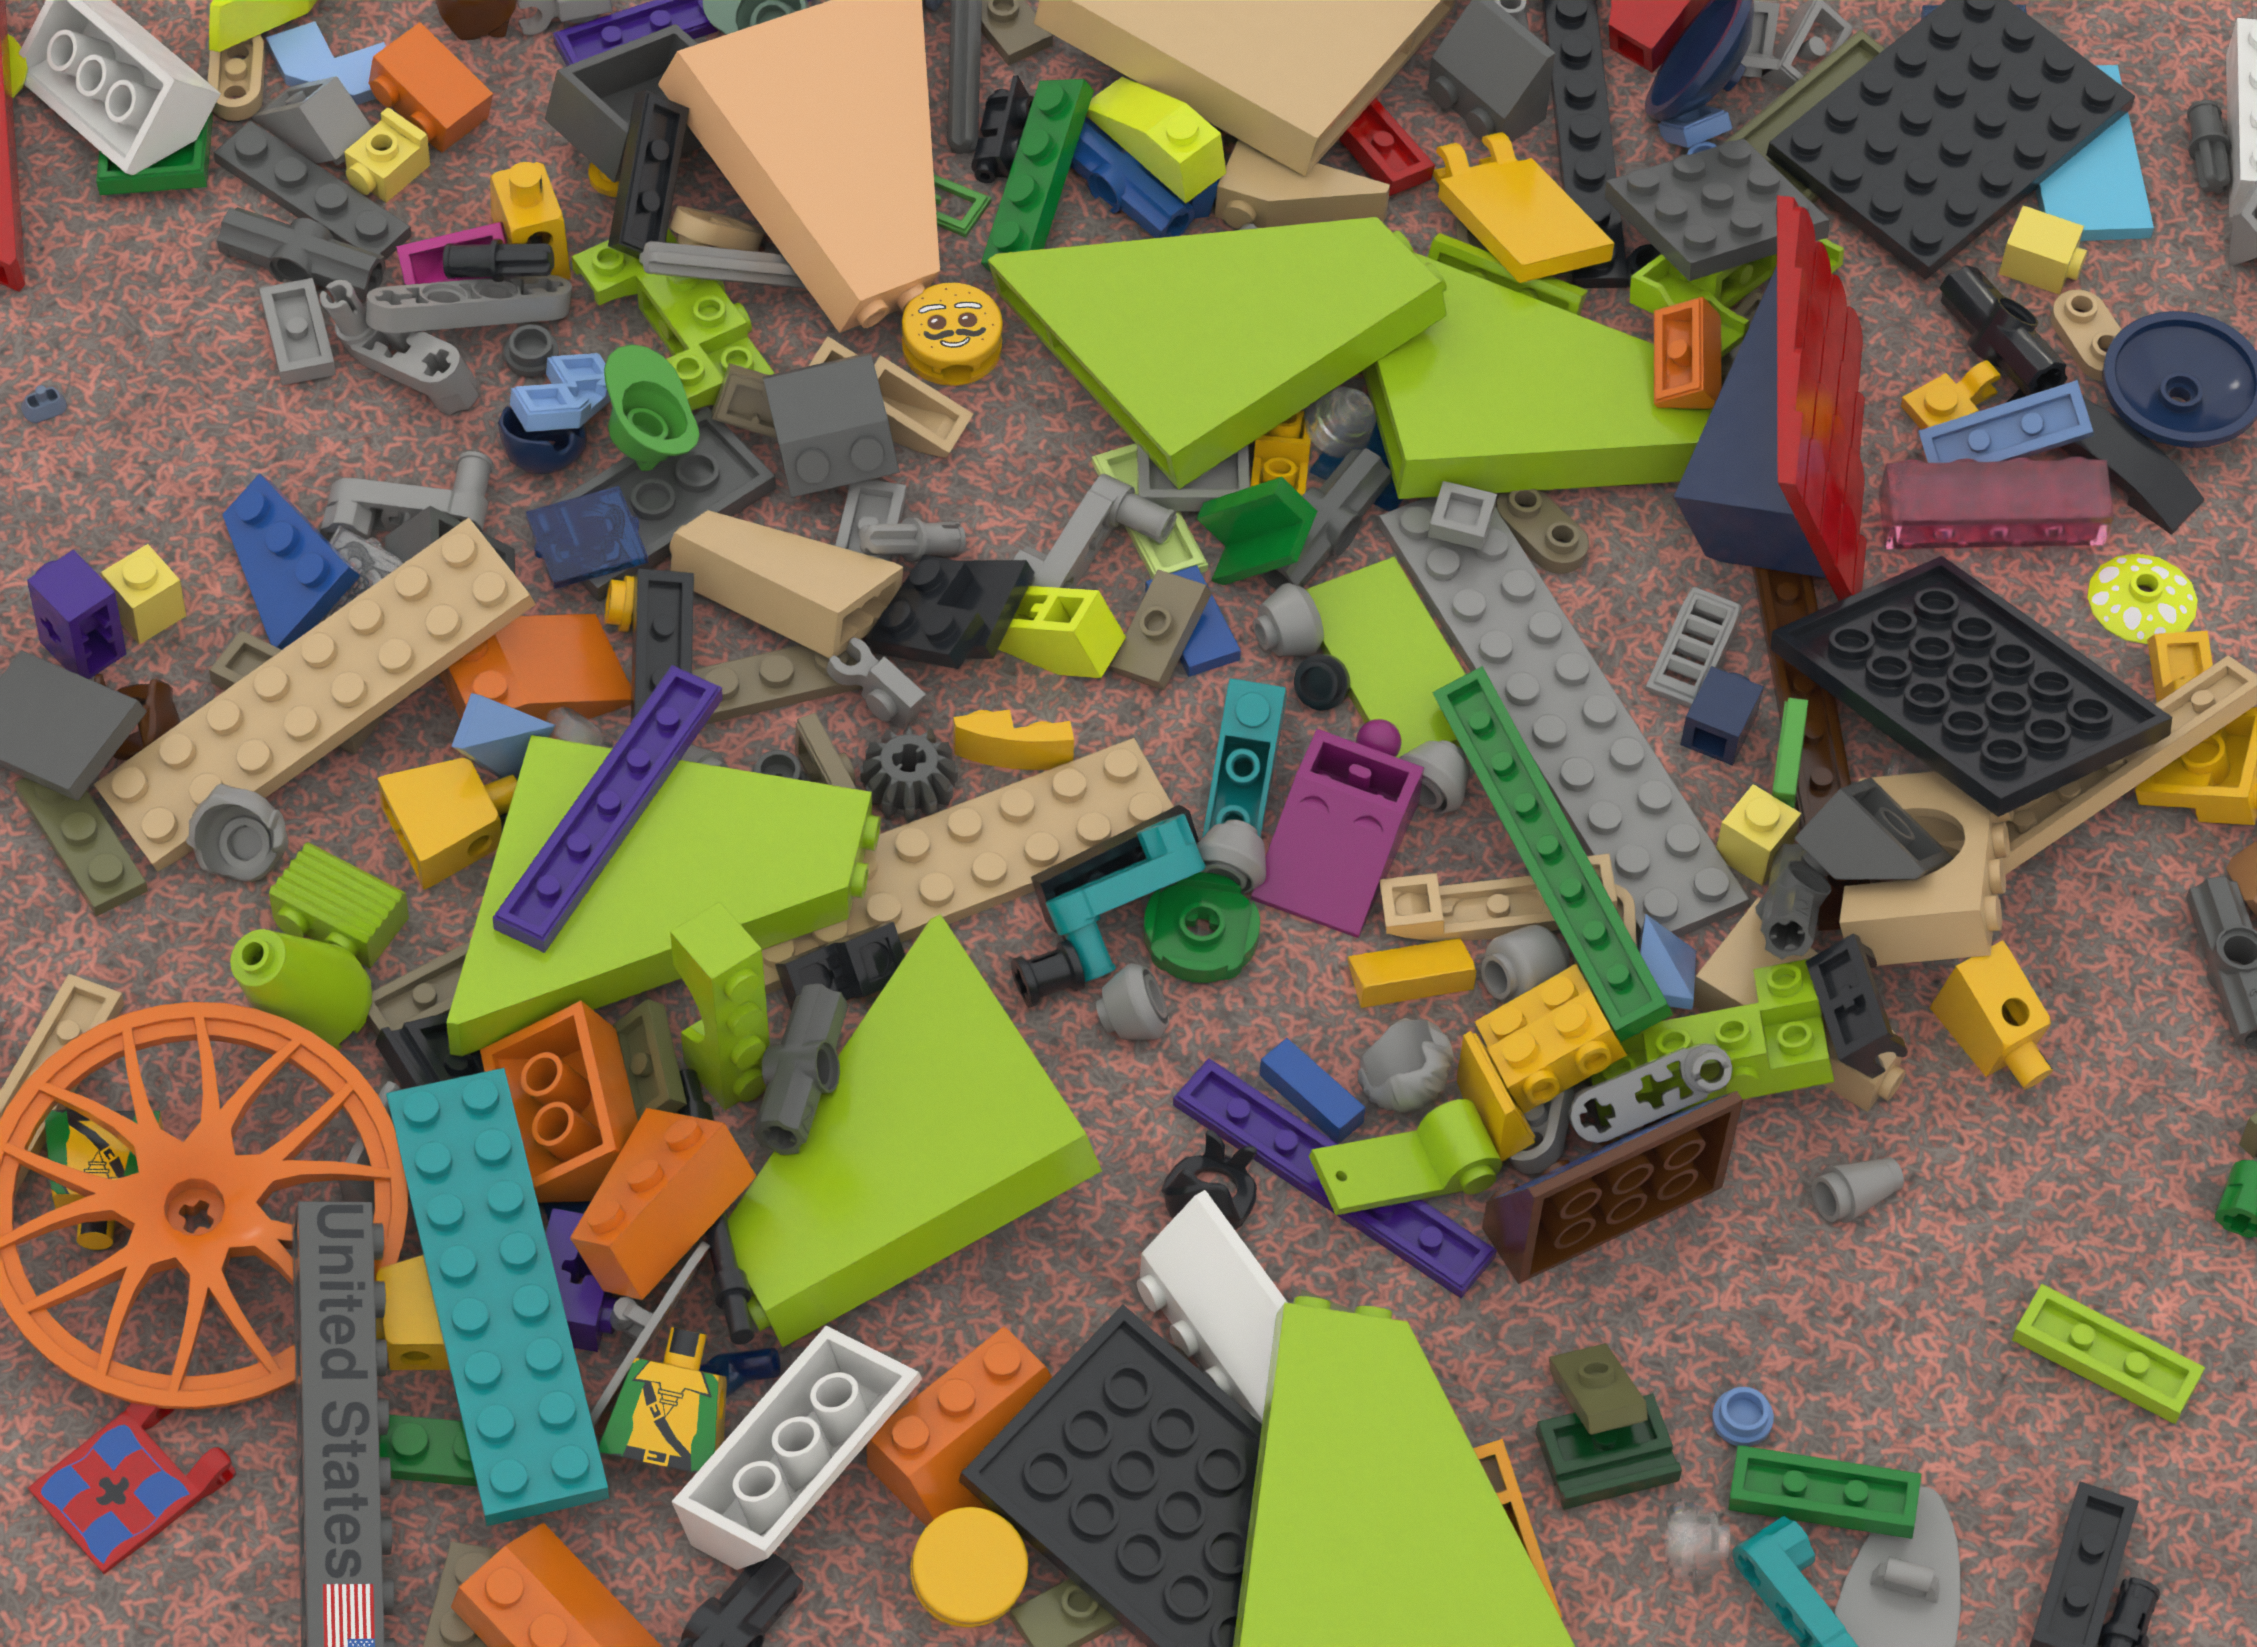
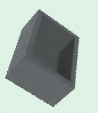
M674 24L558 69L545 120L614 183L620 180L635 93L647 90L668 99L659 87V81L677 51L697 45L698 43L678 25ZM687 124L681 156L703 147Z

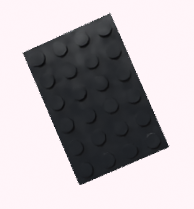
M1946 0L1769 142L1766 156L1926 280L2034 191L2041 182L2132 109L2135 95L2011 1Z
M1943 556L1772 631L1770 649L1997 817L2170 736L2172 716Z
M1122 1304L961 1472L959 1482L993 1512L1010 1522L1019 1535L1147 1647H1233L1262 1424Z

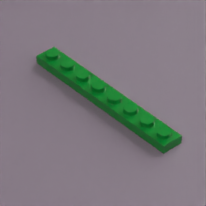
M1481 666L1432 692L1619 1041L1623 1042L1672 1016L1673 1013L1484 667Z

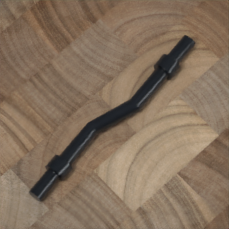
M693 1069L679 1071L687 1104L679 1109L677 1114L715 1121L711 1105L704 1102L697 1072ZM725 1210L705 1232L708 1245L711 1246L709 1250L715 1272L711 1285L716 1305L724 1310L731 1342L742 1345L750 1342L755 1336L747 1306L751 1299V1292L746 1273L738 1268L727 1222V1212Z

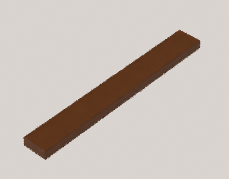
M1752 567L1781 726L1785 701L1788 702V698L1808 700L1805 736L1795 802L1796 810L1801 813L1799 821L1801 831L1840 788L1851 785L1835 697L1770 649L1773 630L1818 611L1813 578L1810 575ZM1830 874L1824 876L1831 886V892L1819 907L1818 931L1841 930L1839 922L1844 886L1870 884L1869 879H1834Z

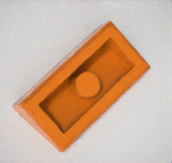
M1704 297L1654 310V404L1658 408L1713 409L1722 389L1721 317L1719 313Z

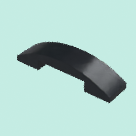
M2019 389L2007 402L2026 397V395ZM2083 398L2095 436L2061 446L2060 448L2130 495L2127 503L2128 506L2172 535L2204 502V497L2182 470L2151 441L2106 409Z

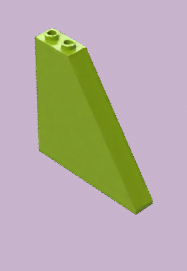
M1378 217L998 253L988 259L995 288L999 296L1129 437L1143 449L1178 490L1447 316L1443 295L1447 286L1439 270L1430 262L1424 265L1414 255L1413 248L1407 238L1398 230L1392 232Z
M1414 252V255L1424 265L1428 262L1432 263L1443 276L1447 286L1446 291L1443 292L1447 316L1363 370L1388 464L1392 471L1398 499L1438 497L1443 481L1491 493L1681 481L1712 409L1658 408L1654 404V344Z
M531 735L447 1018L450 1054L464 1056L478 1051L579 1001H583L594 1010L681 979V976L673 966L670 931L719 901L762 950L849 919L854 897L864 898L867 888L869 864L863 863L865 851L876 850L880 834L881 817L872 815V792L680 760L546 952L543 953L494 930L492 918L613 748Z
M941 914L929 920L838 1055L840 1064L838 1085L833 1092L821 1094L806 1143L801 1144L799 1153L780 1155L774 1150L727 1220L738 1268L746 1273L752 1294L750 1301L747 1303L749 1314L760 1332L771 1327L782 1347L791 1344L1102 1172L1086 1132Z
M1298 1296L1294 1298V1303L1284 1302L1277 1312L1233 1647H1575L1408 1321L1392 1319V1311L1375 1306L1355 1307V1313L1331 1310L1330 1301L1317 1297Z

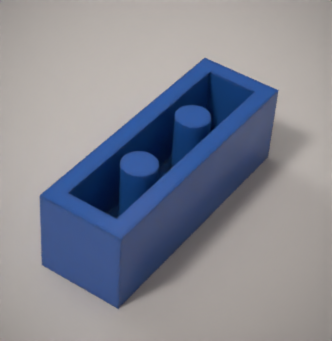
M1288 1038L1261 1059L1259 1075L1337 1144L1341 1143L1364 1123L1366 1107Z

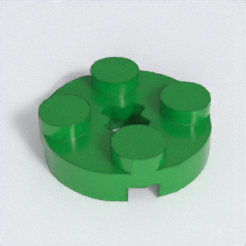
M1198 872L1176 882V884L1167 887L1162 892L1161 889L1157 890L1151 896L1146 906L1143 926L1144 943L1151 955L1153 964L1160 970L1167 971L1170 975L1189 982L1210 983L1236 977L1242 968L1253 958L1259 942L1260 915L1254 901L1251 905L1249 900L1241 894L1242 887L1233 880L1214 873ZM1198 919H1205L1209 921V929L1215 932L1207 936H1199L1189 931L1186 926L1194 927Z

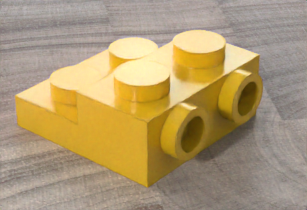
M2252 707L2137 785L2135 793L2138 804L2195 808L2198 822L2255 825L2257 817V707Z
M1577 964L1572 965L1474 1021L1506 1087L1523 1113L1532 1110L1540 1104L1549 1102L1556 1095L1593 1074L1603 1071L1609 1065L1627 1056Z

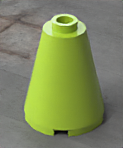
M266 929L251 931L236 943L231 954L230 966L235 979L252 1008L285 1018L313 1032L337 1050L342 1048L339 1044L352 1031L358 1033L366 1023L372 1004L371 979L358 959L348 950L335 944Z

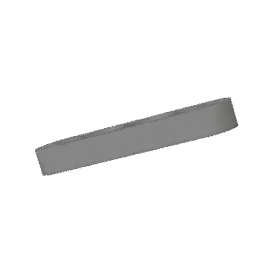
M550 274L548 276L505 277L502 282H494L492 278L379 287L369 291L367 294L365 321L370 328L380 332L405 333L557 320L568 316L570 313L572 285L567 279Z

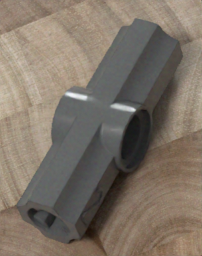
M239 207L235 210L230 208L221 222V229L217 238L218 251L220 253L268 268L271 275L279 282H283L284 279L298 281L313 278L314 284L326 288L333 281L346 280L352 284L356 295L363 301H366L369 291L379 288L386 269L384 256L334 240L333 235L322 224L303 217L296 218L291 224H287Z
M1367 448L1363 450L1352 449L1320 489L1311 487L1302 495L1318 512L1297 563L1259 574L1267 584L1275 589H1278L1285 583H1291L1304 588L1330 555L1338 557L1343 554L1355 538L1361 525L1362 516L1391 483L1392 471L1386 467L1381 457Z
M1784 843L1773 858L1768 890L1755 907L1757 915L1762 920L1760 931L1765 936V950L1781 960L1793 955L1804 956L1809 950L1815 938L1819 907L1831 892V886L1824 876L1816 872L1802 857L1801 853L1804 848L1799 843L1792 845Z
M2226 876L2206 878L2201 884L2189 889L2186 900L2208 961L2206 969L2207 979L2211 986L2219 993L2236 1045H2243L2247 1050L2257 1048V931L2252 927L2237 881H2230ZM2230 960H2234V961L2240 962L2242 965H2238V964H2236V963H2233V962L2230 961Z
M823 984L803 985L801 994L795 998L781 1044H771L764 1052L762 1074L767 1089L753 1129V1135L760 1146L773 1149L780 1155L799 1153L801 1144L807 1141L821 1094L833 1092L838 1085L840 1064L835 1048L849 1006L841 992L830 990Z

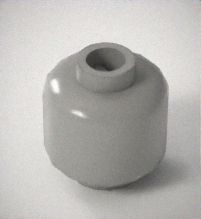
M1537 924L1529 925L1500 935L1490 942L1482 961L1481 976L1488 992L1494 998L1506 1004L1567 969L1570 957L1565 944L1549 929Z

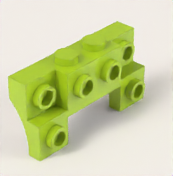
M668 228L666 242L677 243L676 238ZM609 240L572 256L573 271L576 275L581 273L594 291L595 301L599 306L614 299L638 294L639 309L672 354L666 360L675 368L683 384L691 411L715 404L729 363L767 375L775 374L748 337V333L752 332V324L748 313L741 303H732L725 293L723 281L648 274L644 271L643 264L639 262V259L608 247Z
M1826 238L1818 240L1823 243L1827 250L1832 274L1843 265L1844 248ZM1660 254L1631 276L1629 303L1654 315V310L1704 297L1721 317L1722 358L1743 342L1750 320L1736 314L1729 308L1773 275L1777 266V254L1692 281L1687 280Z
M1808 959L1753 969L1758 1003L1664 1020L1620 1042L1627 1056L1609 1065L1603 1071L1593 1074V1086L1682 1047L1689 1048L1701 1043L1715 1044L1724 1050L1731 1060L1732 1074L1726 1086L1709 1093L1707 1098L1692 1105L1735 1091L1745 1100L1835 1082L1821 1006L1805 962ZM1714 1059L1705 1061L1699 1073L1701 1078L1705 1080L1715 1078L1720 1069L1718 1061ZM1679 1061L1667 1065V1069L1674 1075L1669 1079L1656 1082L1651 1075H1645L1641 1078L1643 1088L1635 1093L1636 1100L1638 1102L1647 1100L1654 1108L1663 1104L1661 1093L1672 1087H1679L1680 1098L1691 1094V1089L1681 1078ZM1595 1100L1601 1126H1606L1608 1122L1604 1116L1612 1114L1611 1105L1601 1106ZM1689 1105V1106H1687V1107H1685V1108H1682V1109H1680V1110H1678V1111H1675V1112H1679V1111H1681V1110H1683V1109H1686V1108H1688V1107H1690V1106H1692V1105Z

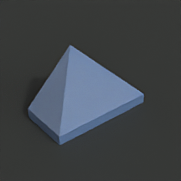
M471 693L451 747L501 779L513 774L518 781L530 736L535 735L549 738L556 725L482 695Z
M1645 914L1638 950L1669 1007L1692 1010L1695 988L1696 950Z

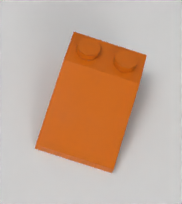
M596 614L519 616L439 674L460 721L471 693L482 695L556 725L553 731L631 705V685Z

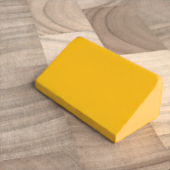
M1461 938L1352 955L1347 958L1360 1008L1474 990L1477 971L1474 961Z
M1472 1031L1464 1034L1457 1071V1083L1463 1099L1473 1101L1503 1162L1535 1143L1533 1138L1536 1136L1521 1108L1506 1087L1487 1048L1476 1033L1473 1034Z

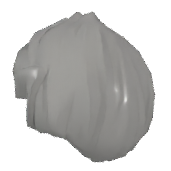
M224 784L217 785L209 796L197 806L189 820V836L186 839L187 844L194 849L200 868L220 877L252 883L256 880H262L273 870L275 865L281 860V856L288 849L289 843L284 817L279 809H275L267 799L256 792Z
M1403 1018L1398 1020L1362 1056L1359 1063L1360 1069L1358 1070L1359 1084L1363 1092L1369 1096V1101L1378 1104L1379 1108H1385L1387 1111L1394 1110L1399 1113L1423 1109L1431 1104L1433 1100L1438 1099L1440 1092L1445 1090L1449 1075L1448 1070L1454 1060L1451 1043L1447 1035L1436 1024L1427 1019L1411 1020Z

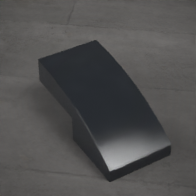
M886 922L818 946L776 963L775 966L789 1007L792 1010L795 998L801 994L803 985L823 984L830 990L841 992L846 1001L851 998L866 997L884 989L904 959L905 953L894 922Z

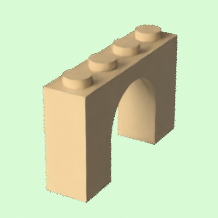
M1936 771L1872 777L1921 827L1955 858L1939 870L1918 879L1844 886L1839 922L1843 939L1853 933L1858 935L1862 944L1873 950L1877 961L1876 966L1991 955L1993 931H2001L2002 910L1997 894H2005L2006 892L2005 868L2001 858L2009 857L2010 854L2008 828L2004 822L2013 821V810L1997 817Z

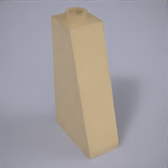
M709 510L688 524L679 527L674 532L669 547L672 555L670 571L694 573V592L829 659L833 655L837 657L846 651L849 641L853 637L861 640L869 634L882 612L887 608L902 585L904 567L895 562Z
M1758 897L1696 975L1693 1006L1706 1013L1758 1003L1753 969L1809 959L1818 953L1810 947L1804 956L1793 955L1781 960L1765 950V936L1760 931L1762 920L1757 915L1755 909L1761 900ZM1822 1012L1835 1081L1822 1085L1867 1112L1879 1097L1889 1101L1898 1090L1906 1074V1071L1900 1068L1902 1057L1896 1056L1894 1052L1878 1055L1883 1061L1886 1072L1873 1079L1840 1062Z

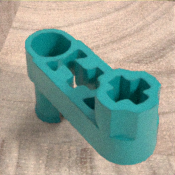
M1185 814L1160 821L1137 832L1146 859L1045 902L1058 936L1064 935L1066 940L1070 941L1083 969L1085 982L1106 975L1116 969L1096 921L1101 919L1099 914L1192 876L1206 868Z
M1783 1516L1732 1549L1736 1568L1799 1647H1858L1846 1631L1844 1625L1801 1573V1571L1815 1562V1553L1810 1545L1807 1534L1795 1520H1790Z

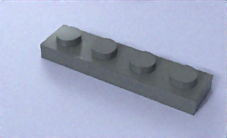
M252 121L247 122L214 151L215 163L296 217L312 219L322 224L330 231L334 240L382 255L386 260L397 250L396 246L403 245L411 237V227Z

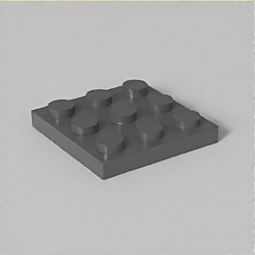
M1744 138L1728 141L1720 146L1690 155H1682L1665 163L1645 169H1637L1629 174L1606 180L1605 199L1689 281L1777 254V195L1794 197L1798 206L1807 209L1813 222L1815 241L1828 238L1830 219Z

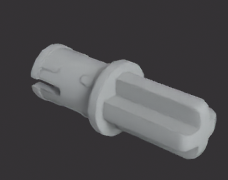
M908 517L901 524L864 525L859 532L861 539L860 550L864 554L901 555L906 561L910 562L920 560L923 555L958 557L964 551L966 536L964 528L959 527L960 523L957 521L925 523L916 517Z

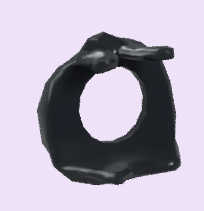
M1207 1130L1205 1133V1153L1184 1158L1174 1166L1165 1178L1161 1192L1165 1198L1166 1209L1170 1217L1174 1218L1195 1195L1206 1190L1234 1230H1237L1250 1215L1256 1202L1257 1185L1247 1172L1246 1167L1256 1156L1257 1149L1254 1146H1245L1239 1149L1233 1157L1225 1155V1144L1213 1130ZM1206 1171L1222 1173L1235 1183L1237 1194L1232 1198L1225 1185L1204 1182L1195 1175Z

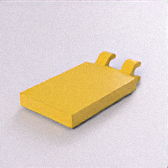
M1499 132L1482 136V143L1489 149L1491 157L1479 159V165L1469 167L1466 153L1460 144L1451 143L1436 148V153L1443 159L1445 164L1444 168L1435 169L1433 172V177L1439 184L1438 198L1519 283L1612 261L1614 242L1532 158L1518 161L1515 157L1512 143L1505 133Z

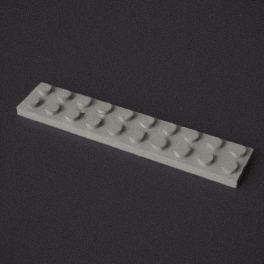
M1426 497L1379 515L1378 526L1470 672L1481 666L1484 667L1586 855L1610 853L1614 883L1625 888L1634 899L1636 934L1640 938L1645 914L1677 937H1680L1747 909L1749 904L1747 894L1515 536L1500 516L1496 507L1482 550L1428 537L1429 524L1438 497Z

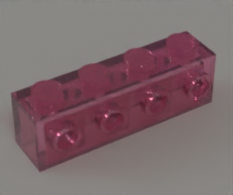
M2069 457L2061 461H2033L2029 458H2014L2006 462H1978L1974 459L1965 458L1947 463H1923L1919 460L1909 459L1898 463H1887L1879 488L1885 549L2104 545L2114 518L2107 461L2087 460L2083 457Z

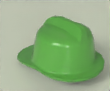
M634 344L621 346L611 353L604 367L606 388L613 406L608 423V431L617 449L627 457L634 459L641 471H650L659 462L665 461L670 456L687 454L697 445L700 433L683 384L675 368L662 355L644 346Z

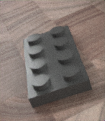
M708 406L693 415L700 434L697 445L687 454L670 456L665 461L659 462L650 471H641L634 459L625 457L530 516L531 531L541 541L545 538V534L538 517L545 515L551 532L557 533L561 537V543L557 547H569L571 550H574L576 547L561 511L567 509L582 547L583 543L591 540L585 537L583 529L578 525L577 514L581 509L587 508L585 504L588 507L596 504L601 505L599 500L619 495L646 562L579 580L598 601L606 597L610 579L623 581L625 575L634 576L637 569H650L671 556L669 550L674 532L682 525L688 524L707 510L732 517L776 489L775 475L723 422L712 419V410ZM583 510V511L591 512V511H596V510ZM554 512H556V514H557V516H558V519H559V521H560V524H559V522H558V520H557V517H556V515H555ZM591 520L584 522L588 537L594 536L592 540L606 539V536H603L608 534L605 521ZM551 534L555 539L557 538V535ZM592 542L590 544L591 546H595L598 544V542ZM615 543L608 544L607 552L604 553L606 557L614 554ZM565 548L559 549V551H560V550H565V552H568V551H569V549H565ZM581 550L573 551L574 556L583 553ZM592 553L584 554V557L591 560H598L601 557ZM571 560L568 563H564V565H573L580 570H584L581 560ZM589 561V563L584 564V565H586V566H588V567L591 568V567H592V562Z

